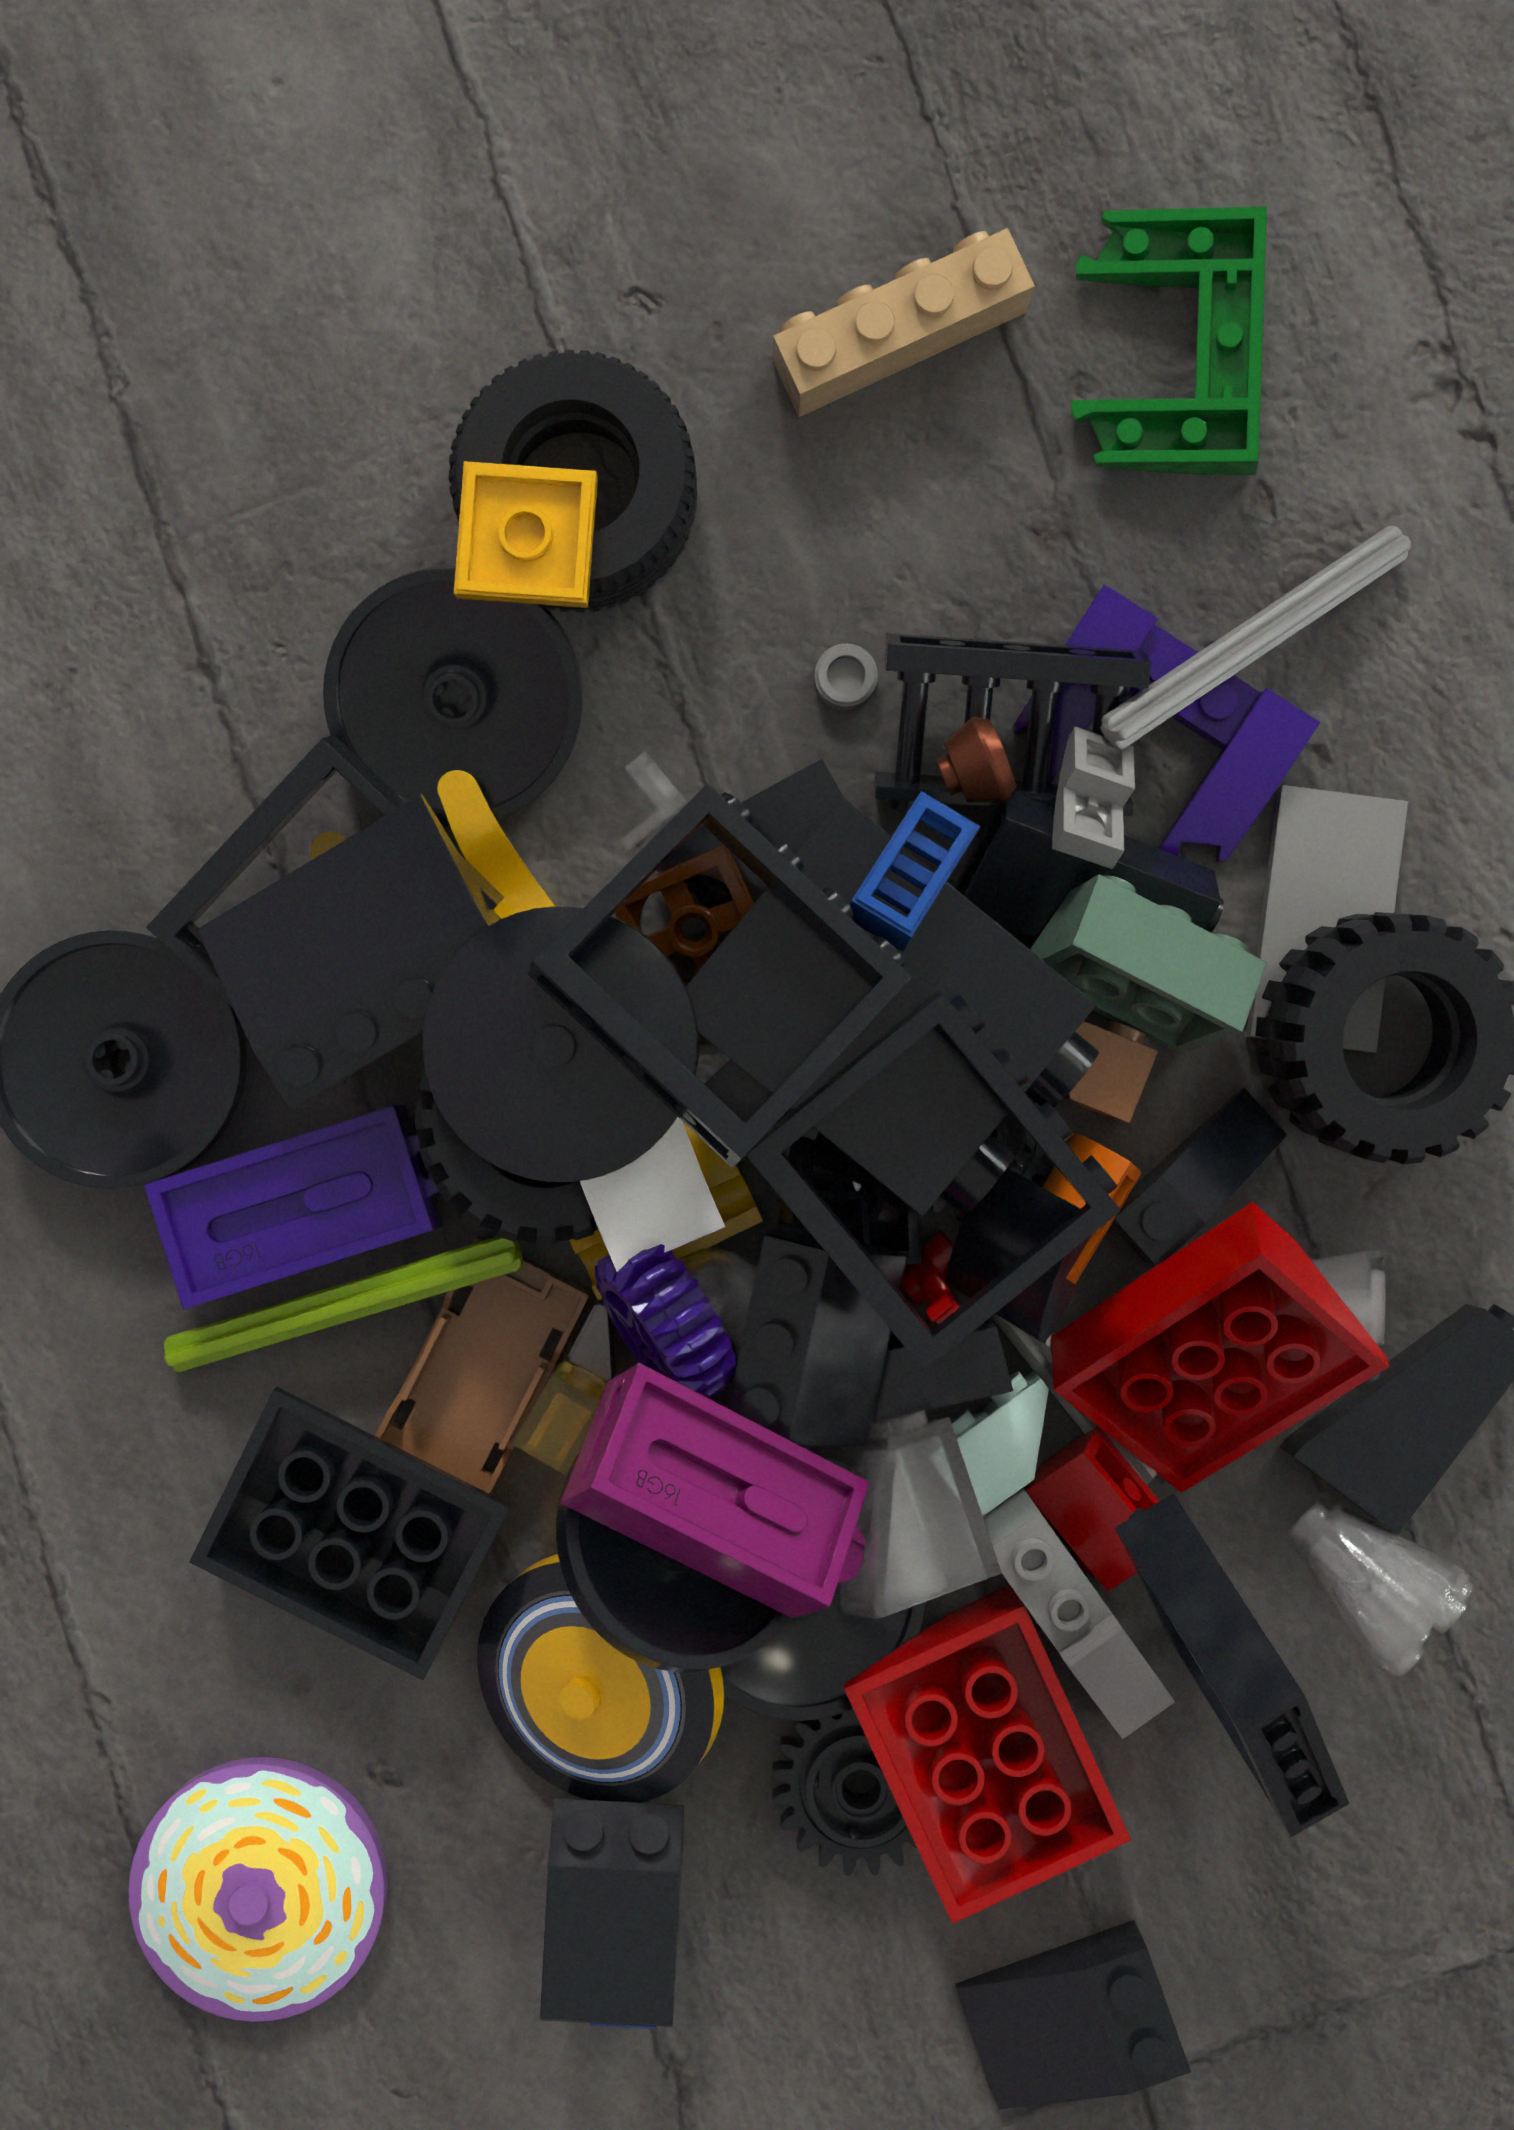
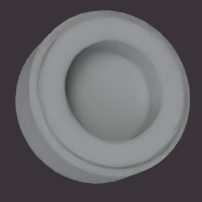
M848 643L838 644L826 650L819 658L814 674V684L819 697L827 705L838 710H853L864 705L873 695L878 679L877 666L872 656L862 647Z

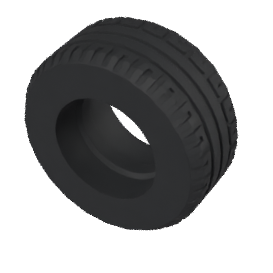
M564 349V353H558L556 350L548 352L549 355L544 357L542 354L533 355V359L527 361L525 358L519 361V366L515 368L510 366L504 369L505 373L501 376L497 374L491 380L492 384L490 386L485 385L480 390L481 394L473 398L470 403L471 408L469 410L466 409L461 417L463 421L461 424H458L455 432L457 436L453 439L451 445L453 453L449 455L450 470L448 480L451 484L449 489L453 499L454 511L459 521L464 461L522 466L528 456L544 442L556 436L576 432L600 435L622 447L629 456L635 471L634 495L627 508L615 521L603 529L594 532L588 608L544 605L551 610L560 608L561 612L576 610V612L585 613V610L589 609L594 612L601 610L602 607H607V609L616 607V603L621 602L624 604L630 601L631 597L643 594L644 589L647 587L650 589L655 585L658 578L661 579L667 574V568L672 567L676 562V557L685 548L684 541L689 539L690 529L695 519L694 512L697 505L695 459L689 433H687L683 419L679 416L678 409L675 404L671 405V398L660 390V386L654 380L650 381L647 374L642 371L637 372L635 367L628 362L623 364L620 359L615 357L609 359L606 358L605 354L599 352L590 354L589 350H580L579 353H574V350Z

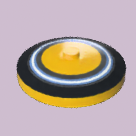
M558 1554L544 1558L520 1573L498 1594L484 1618L479 1635L477 1666L481 1691L487 1709L495 1726L513 1752L530 1769L550 1784L586 1800L642 1803L658 1798L679 1786L691 1775L710 1750L716 1739L724 1708V1685L721 1667L693 1673L659 1670L643 1665L613 1648L591 1627L575 1604L563 1577Z

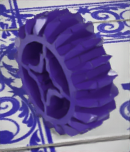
M660 1244L647 1250L644 1249L631 1257L617 1272L608 1253L595 1266L596 1289L602 1296V1304L611 1317V1323L617 1328L622 1342L631 1351L634 1361L709 1399L724 1389V1385L735 1377L736 1354L731 1349V1339L721 1325L722 1320L716 1315L711 1306V1300L705 1296L699 1287L698 1280L694 1279L687 1271L684 1262L677 1260L672 1250L664 1253L665 1245Z

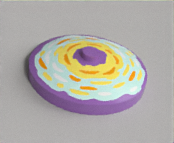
M252 1757L229 1761L200 1773L180 1787L158 1810L144 1831L133 1858L129 1879V1909L135 1935L144 1956L162 1981L180 1997L206 2012L224 2018L251 2022L273 2021L301 2014L320 2005L342 1989L366 1960L381 1928L388 1898V1869L385 1852L377 1830L361 1804L341 1784L321 1771L296 1761L272 1757Z

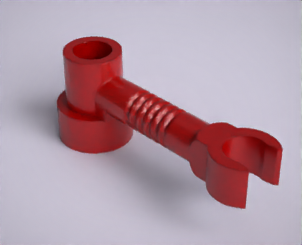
M941 1230L921 1246L923 1250L921 1254L922 1264L906 1268L902 1287L917 1304L921 1305L926 1300L928 1308L925 1311L931 1321H936L938 1324L960 1307L955 1301L948 1284H946L954 1243Z

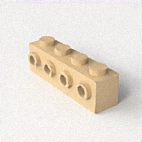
M1008 228L991 236L986 231H980L961 240L953 248L952 254L931 263L929 258H921L907 264L896 273L895 280L874 290L871 285H862L852 289L837 301V307L815 316L812 311H808L790 318L779 328L780 333L773 336V363L798 417H801L1025 314L1035 285Z

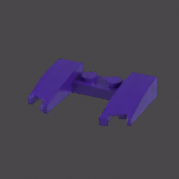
M1106 584L1103 585L1065 644L1070 646L1143 650L1151 661L1149 685L1198 653L1155 625L1158 620L1157 617ZM1235 675L1172 716L1176 721L1222 749L1158 847V849L1179 856L1181 842L1219 846L1216 853V862L1227 861L1320 724L1318 720L1268 688L1260 692ZM1066 683L1065 691L1058 692L1048 780L1050 783L1062 767L1068 737L1074 726L1086 730L1094 718L1097 694L1091 692V684ZM1130 687V691L1134 694H1137L1138 692L1144 689ZM1031 698L1012 726L1016 733L1029 725Z

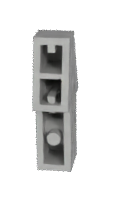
M1024 1488L1020 1489L982 1518L979 1516L970 1523L987 1554L1055 1646L1066 1665L1122 1739L1175 1702Z

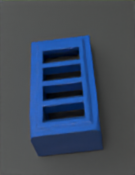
M921 791L851 900L849 906L854 912L852 920L874 936H880L891 943L896 949L904 951L980 826ZM921 822L954 842L949 851L916 832L915 828L918 823ZM903 847L909 848L937 865L936 872L929 871L901 854L900 852ZM889 870L923 890L921 896L918 898L887 879L886 875ZM873 896H879L880 898L895 906L899 910L908 914V916L905 917L904 915L890 908L886 904L877 900Z

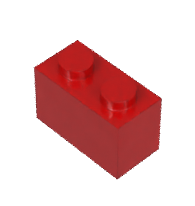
M1096 1426L1042 1462L1035 1473L1034 1480L1029 1483L1025 1491L1048 1524L1053 1525L1070 1545L1078 1565L1086 1573L1094 1575L1108 1592L1137 1574L1115 1527L1127 1521L1137 1508L1141 1507L1144 1511L1160 1502V1500L1100 1427Z

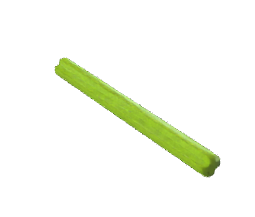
M493 1237L177 1333L165 1339L163 1343L165 1350L164 1359L168 1366H172L177 1372H182L515 1272L523 1266L521 1247L517 1240L514 1242L500 1237Z

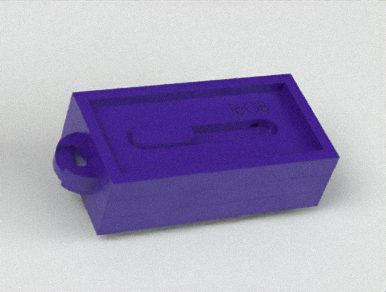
M393 1105L145 1184L147 1197L183 1310L443 1227L444 1225L434 1197L439 1191L435 1187L431 1175L428 1178L419 1151L418 1135L414 1134L406 1105Z

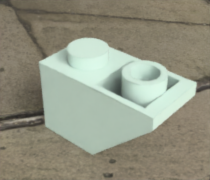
M1020 1371L1009 1375L1013 1387L1012 1392L990 1396L992 1401L973 1415L968 1409L961 1410L946 1420L936 1430L941 1437L931 1444L936 1455L981 1518L1035 1478L1049 1388L1034 1371L1026 1377H1023Z

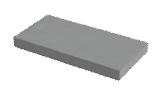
M1281 785L1277 788L1256 957L1266 961L1267 964L1248 1015L1246 1037L1267 1040V1038L1255 1036L1257 1017L1268 1018L1272 1004L1271 1001L1263 999L1262 995L1269 980L1278 982L1283 980L1287 972L1280 967L1279 963L1290 949L1305 950L1308 947L1305 943L1306 935L1321 926L1336 927L1338 919L1354 914L1372 915L1375 912L1394 913L1408 801ZM1386 977L1368 987L1352 1006L1344 1027L1343 1050L1377 1053Z

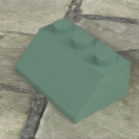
M1100 874L1070 890L1030 948L1034 954L1097 1004L1093 1011L1117 1023L1146 1034V1038L1178 1054L1243 1032L1267 964L1266 961L1247 952L1246 946L1240 940L1224 934H1212L1191 923V917L1183 910L1169 905H1157L1136 894L1135 887L1126 880Z

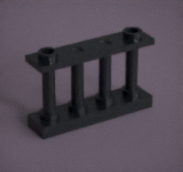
M886 633L885 668L886 671H897V679L903 681L896 770L895 773L875 772V799H886L888 807L909 811L922 791L945 804L997 806L998 802H967L962 791L950 796L943 776L921 775L929 683L936 681V674L962 676L961 683L968 686L964 724L975 716L990 720L993 688L1000 686L1001 678L1027 680L1026 688L1032 690L1023 782L1015 781L1016 788L1014 792L1055 808L1058 784L1048 783L1058 692L1065 691L1066 683L1091 684V692L1097 694L1092 732L1103 736L1100 729L1103 716L1122 704L1123 697L1130 695V687H1149L1150 659L1143 650ZM1129 797L1123 807V816H1133L1134 803L1131 797Z

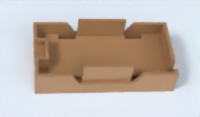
M479 1235L474 1238L472 1244L487 1240L488 1238ZM522 1256L523 1266L518 1271L469 1285L473 1289L460 1314L456 1313V1310L451 1307L461 1288L446 1293L442 1308L399 1394L388 1409L375 1435L489 1494H492L593 1293L592 1290ZM553 1328L563 1332V1335L552 1358L547 1356L545 1358L540 1353ZM411 1399L415 1401V1404L402 1428L399 1426V1423L395 1422V1419L404 1401ZM497 1442L500 1444L498 1448L503 1451L505 1450L495 1471H487L483 1467Z

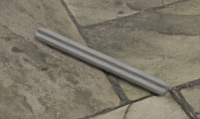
M1397 526L1384 528L1150 684L1148 688H1144L1105 714L1100 727L1103 736L1109 740L1114 748H1126L1404 561L1408 556V550L1411 548L1409 537L1403 535Z

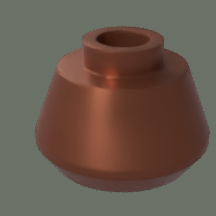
M976 716L972 717L944 742L948 755L936 759L949 794L951 796L962 791L967 802L1006 801L1015 790L1016 783L1001 740L991 720Z

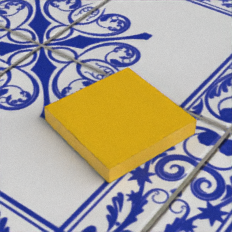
M464 461L454 595L456 598L588 608L598 483L597 472Z

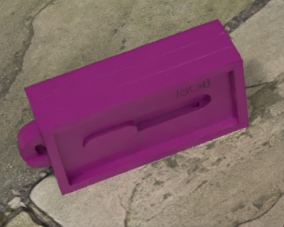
M638 1363L607 1382L560 1503L791 1618H796L830 1607L837 1584L849 1581L858 1575L857 1572L863 1563L864 1547L867 1546L857 1521L870 1482L655 1370Z

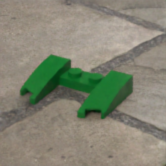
M1267 206L1108 210L1104 212L1101 217V224L1110 229L1112 233L1097 261L1085 255L1080 256L1076 264V280L1152 287L1199 288L1195 398L1071 400V414L1075 423L1078 424L1089 420L1103 451L1093 455L1096 467L1156 473L1256 475L1259 456Z

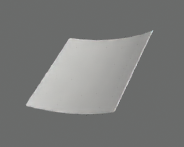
M679 1117L667 1133L650 1150L635 1161L604 1176L580 1181L593 1217L617 1272L628 1262V1259L644 1249L647 1250L663 1244L665 1245L664 1253L725 1227L699 1166L683 1121Z

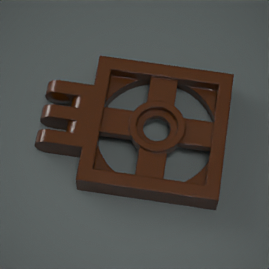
M723 845L649 877L615 912L617 919L628 923L642 932V913L645 903L651 894L661 891L672 918L669 921L668 927L649 934L647 937L667 956L679 952L685 956L692 957L699 971L716 951V942L719 934L734 928L753 906L754 902L730 850ZM697 874L715 878L727 885L733 899L710 909L697 905L686 879ZM697 918L705 924L706 936L702 940L690 941L684 936L682 925L687 919ZM682 977V979H683V981L685 982L686 986H687L688 983L692 980V979H687V978H683V977Z

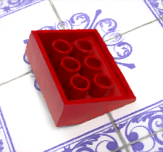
M1253 1202L1051 1336L1053 1390L1148 1467L1155 1470L1159 1476L1181 1493L1389 1367L1386 1355L1296 1240Z
M1011 1585L952 1611L843 1685L952 1924L1131 1841L1028 1611Z

